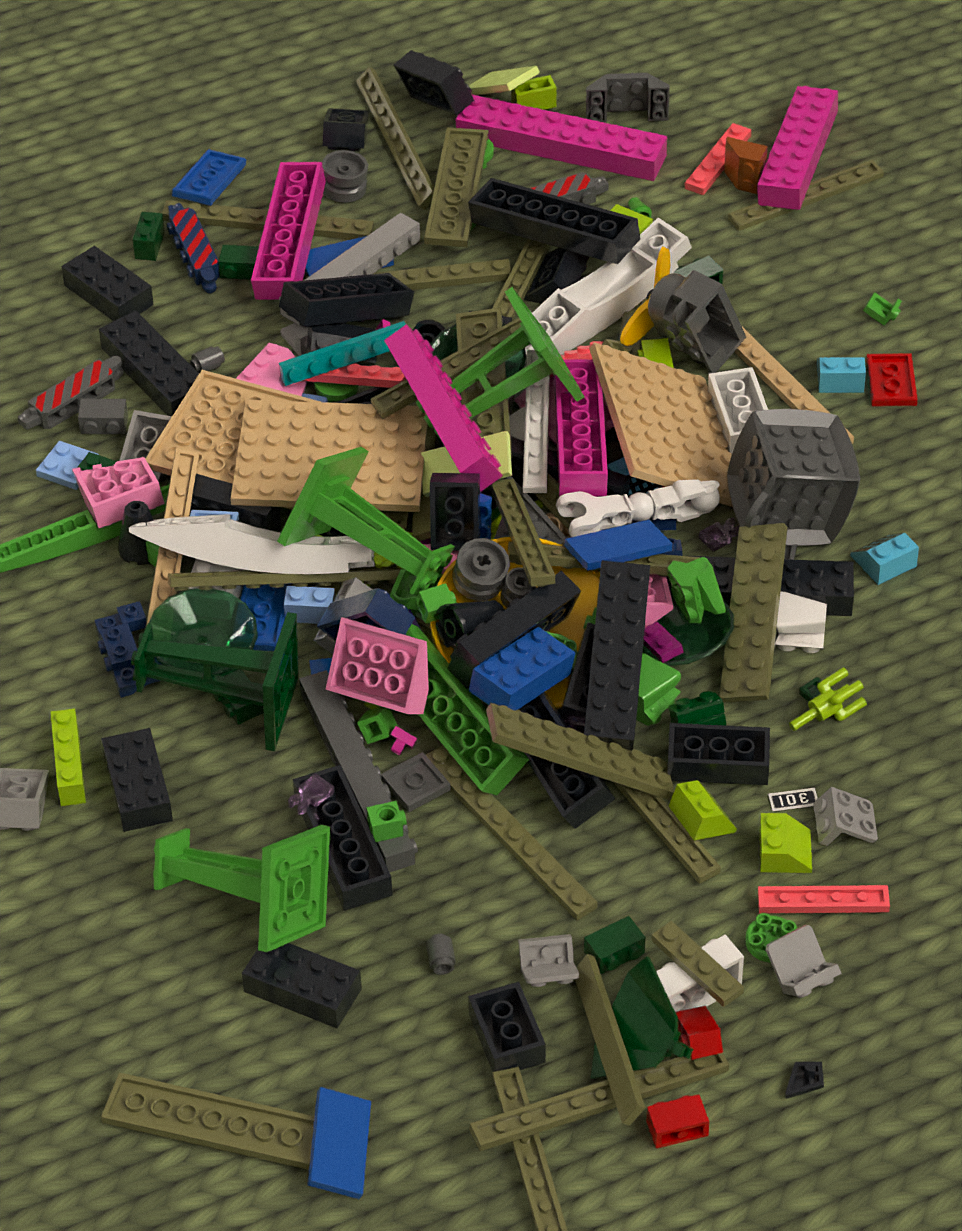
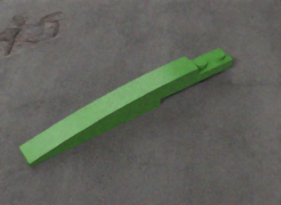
M169 484L160 487L164 504L151 509L152 516L165 511ZM85 510L0 544V573L65 555L120 536L122 520L109 526L98 528L92 515H90L88 510Z

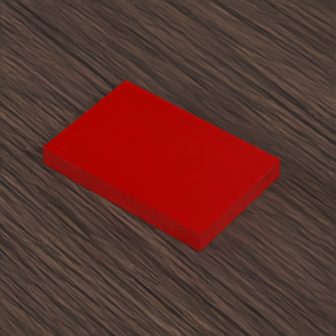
M912 353L867 354L866 361L872 406H917L918 399Z

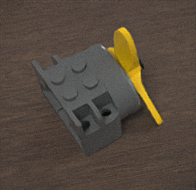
M662 246L656 264L654 289L648 292L646 296L647 301L636 310L621 333L620 342L625 346L633 345L655 326L658 334L662 338H668V341L671 342L674 348L690 355L692 360L698 364L705 363L709 373H716L745 340L746 335L723 285L695 270H692L687 277L678 273L670 274V251Z

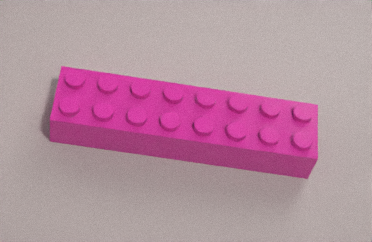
M797 86L758 182V204L800 210L838 112V90Z
M280 162L251 278L255 300H280L284 282L303 281L326 183L322 162Z
M407 324L384 340L459 472L480 473V492L503 476L499 470L500 462L494 454L491 455L489 452L491 447L484 437L481 438L479 435L482 432L479 426L469 418L472 414L464 404H461V395L455 388L452 389L451 384L453 382L449 375L442 371L443 365L436 355L433 357L432 352L434 349L431 344L423 339L417 329L413 331Z
M563 359L585 397L577 402L558 376H554L559 496L577 491L586 492L595 497L607 496L608 470L603 391L593 359Z

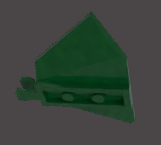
M646 956L627 972L612 1005L633 1072L656 1068L666 1056L670 1057L672 1053L678 1057L683 1056L689 1059L694 1050L678 1040L681 1034L678 1031V1017L650 957ZM596 1042L594 1044L591 1079L607 1077Z

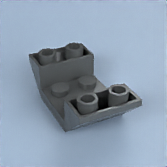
M649 73L605 74L586 87V119L607 122V112L647 110L648 121L669 120L670 87L667 83Z

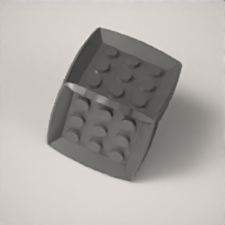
M801 409L753 411L736 441L727 472L731 502L740 527L746 526L750 528L755 525L785 523L788 527L786 545L796 543L797 545L832 543L851 512L861 480L852 442L838 415Z

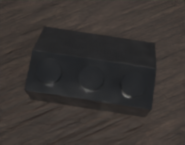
M556 248L544 256L524 299L542 304L558 288L562 290L580 281L582 273L587 269L586 264L590 256L562 248Z
M330 323L327 326L321 324L312 325V327H308L306 354L375 331V329L341 323ZM377 356L353 364L374 366Z

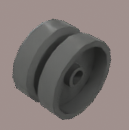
M340 150L329 153L323 158L322 165L326 179L323 194L327 198L336 202L346 203L361 199L366 194L368 163L362 155L353 151Z
M486 538L473 539L466 542L459 550L452 573L453 584L458 592L466 598L475 601H487L496 597L502 590L510 567L507 552L497 542Z

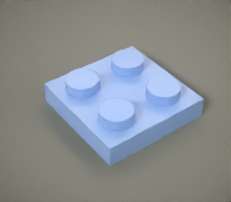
M59 441L36 469L37 477L77 490L79 486L72 469L78 468V465L91 451Z

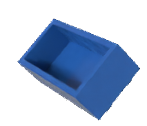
M537 627L473 668L469 691L488 705L490 703L500 706L504 705L516 711L571 675L576 652L540 627Z

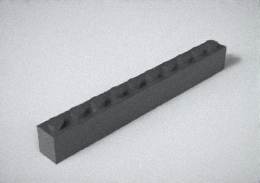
M325 670L299 678L300 693L334 765H341L367 822L366 807L391 802L388 785L382 783L380 769L377 765H373L372 753L369 748H365L363 745L364 738L360 730L356 731L354 716L352 713L347 712L344 696H339L336 692L326 690L328 671ZM403 825V836L376 842L389 872L415 864V853H418L415 840L413 838L409 839L407 825Z

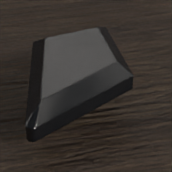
M822 1061L794 1063L785 1093L786 1099L824 1088Z

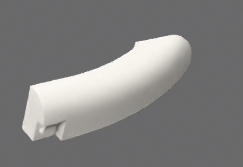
M657 218L640 234L638 243L618 265L607 262L580 281L562 290L558 288L532 314L550 336L560 355L594 337L620 319L624 312L627 311L628 313L646 298L648 292L654 289L656 264L662 246L670 251V274L675 272L679 268L677 261L692 248L688 237L660 218Z
M230 514L164 518L147 522V526L145 522H141L129 527L130 533L174 552L214 564L251 571L282 574H327L349 572L350 568L375 566V552L348 536H313L283 546L277 542L281 533L230 519Z

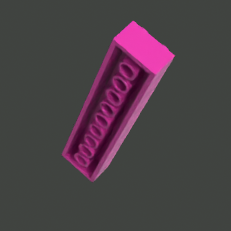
M472 95L474 101L461 111L456 118V128L488 130V139L497 148L650 181L655 180L667 156V136L478 95Z

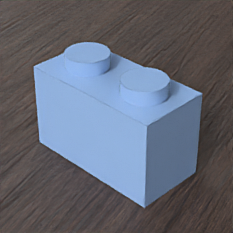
M287 586L284 600L285 617L287 612L297 613V623L318 624L330 603H333L335 600V589Z

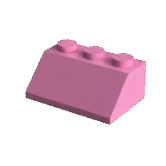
M657 574L649 575L645 628L673 610L667 578Z

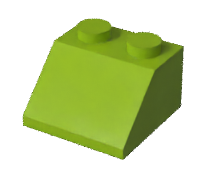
M698 780L676 785L669 808L694 841L736 833L737 828L713 796Z
M761 813L759 828L760 872L812 873L810 829L787 813Z

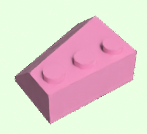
M268 343L236 378L302 396L308 382L299 381L287 386L284 385L279 363L295 358V356L288 348Z
M144 457L116 461L114 466L102 467L101 464L93 465V469L81 471L80 467L72 469L85 504L98 528L109 526L122 520L125 506L132 501L146 503L149 510L164 504L159 482Z

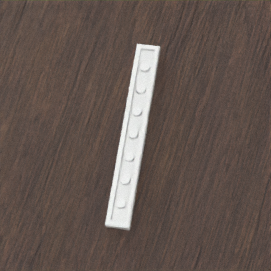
M527 350L528 366L538 360L535 350ZM550 375L526 388L523 493H547Z

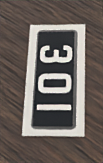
M815 788L768 794L772 811L814 806V802L818 799Z

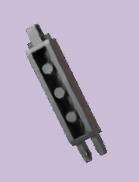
M580 172L531 187L530 189L584 204H591L596 202L597 195L608 191L609 184L603 176L590 178L587 173Z
M113 356L105 361L98 359L28 401L29 408L18 416L19 424L26 430L40 425L43 429H51L78 413L81 399H101L115 390V381L124 374L122 367H120L122 366V358Z

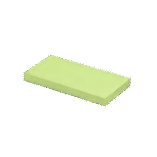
M537 66L494 71L473 82L469 87L472 90V95L511 91L539 74L540 71Z
M504 431L484 436L491 447L489 452L491 455L494 454L501 464L499 467L503 475L501 478L512 476L510 434ZM445 446L421 452V455L424 457L423 495L429 497L432 473L460 472Z

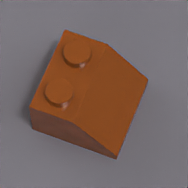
M727 137L725 145V174L737 190L758 194V182L767 161V146Z

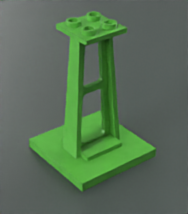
M513 287L505 291V294L522 321L520 323L521 327L453 379L451 384L452 389L455 388L461 393L476 381L481 382L484 393L465 404L472 414L469 418L478 415L550 374L558 376L577 402L585 397L550 336ZM531 344L538 356V360L492 387L486 377L487 374ZM417 400V406L419 407L422 413H425L419 400ZM426 414L424 419L432 429L434 426Z
M358 447L316 460L277 542L287 546L328 532L333 527L417 576L409 592L412 595L419 593V591L436 587L442 577V570L452 560L453 555L451 553L455 546L449 544L431 551L351 489L369 451L363 447Z
M320 825L263 847L262 860L189 848L190 829H182L155 840L154 889L160 890L186 879L260 903L258 950L269 952L326 927L330 827Z

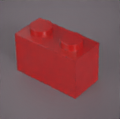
M706 1006L675 1012L678 1017V1031L681 1032L679 1040L694 1049L690 1056L692 1060L723 1053L720 1028Z
M699 1094L682 1096L677 1100L657 1102L647 1106L646 1122L656 1149L709 1135V1119Z

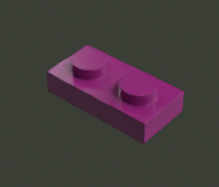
M658 622L645 628L643 645L662 663L683 653L682 644Z

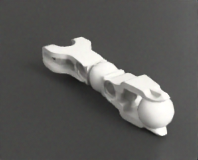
M678 480L671 486L658 488L653 491L650 490L647 494L637 492L629 497L627 494L623 496L595 497L589 493L577 491L560 496L556 502V507L561 516L576 518L573 519L569 527L571 537L601 531L602 529L619 527L627 523L631 524L632 520L636 522L650 519V517L652 520L657 518L660 520L677 519V521L682 522L713 511L720 501L717 489L720 484L715 480Z

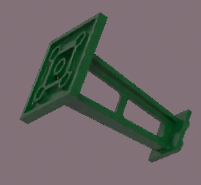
M287 612L274 652L154 641L153 626L147 623L144 633L141 632L139 635V648L137 651L134 650L131 664L135 665L133 681L136 682L137 692L142 693L147 677L263 706L265 750H276L299 680L297 613ZM155 656L202 663L204 673L157 664ZM212 665L266 673L264 683L260 684L213 675Z

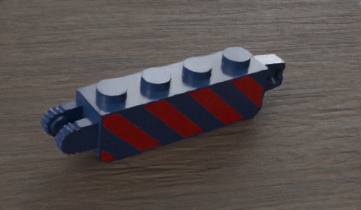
M180 203L168 206L169 222L166 223L169 235L174 236L175 248L180 249L182 263L187 264L186 269L189 278H193L196 285H202L205 292H215L217 289L215 280L220 276L219 262L195 210L191 208L184 209Z

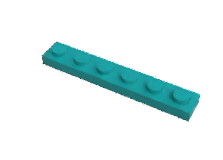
M402 321L280 362L279 368L282 382L287 386L389 352L390 350L384 340L405 326L406 323Z

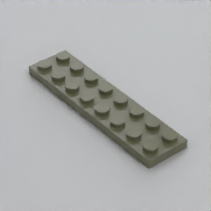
M447 127L424 236V244L455 247L468 246L472 225L468 202L479 189L489 137L488 130Z
M501 308L456 314L458 351L503 326ZM503 362L487 374L486 377L492 387L507 379L506 362ZM476 381L461 392L462 405L467 404L484 393V388L480 381ZM507 398L470 419L479 426L482 431L479 434L481 437L507 431L510 434L511 458H513L509 402Z
M785 523L755 525L750 528L746 526L739 527L719 696L723 703L769 700L788 528Z
M490 703L486 709L494 743L667 800H671L674 788L671 777L668 775L667 763L659 757H652L638 750L630 751L624 749L615 742L607 743L594 735L586 736L573 728H565L554 724L552 721H544L528 713L511 710L504 705L500 706Z
M119 1073L101 1115V1120L105 1124L309 1170L315 1116Z

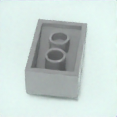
M134 410L120 461L141 457L146 458L172 416ZM152 471L160 483L164 474Z
M0 768L1 830L10 827L21 828L26 831L39 829L43 818L49 770Z

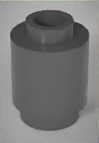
M210 346L192 354L190 365L200 374L202 370L211 371L220 367L225 362V358L218 346Z
M444 934L433 935L426 942L430 967L435 974H448L454 970L456 963L452 939Z

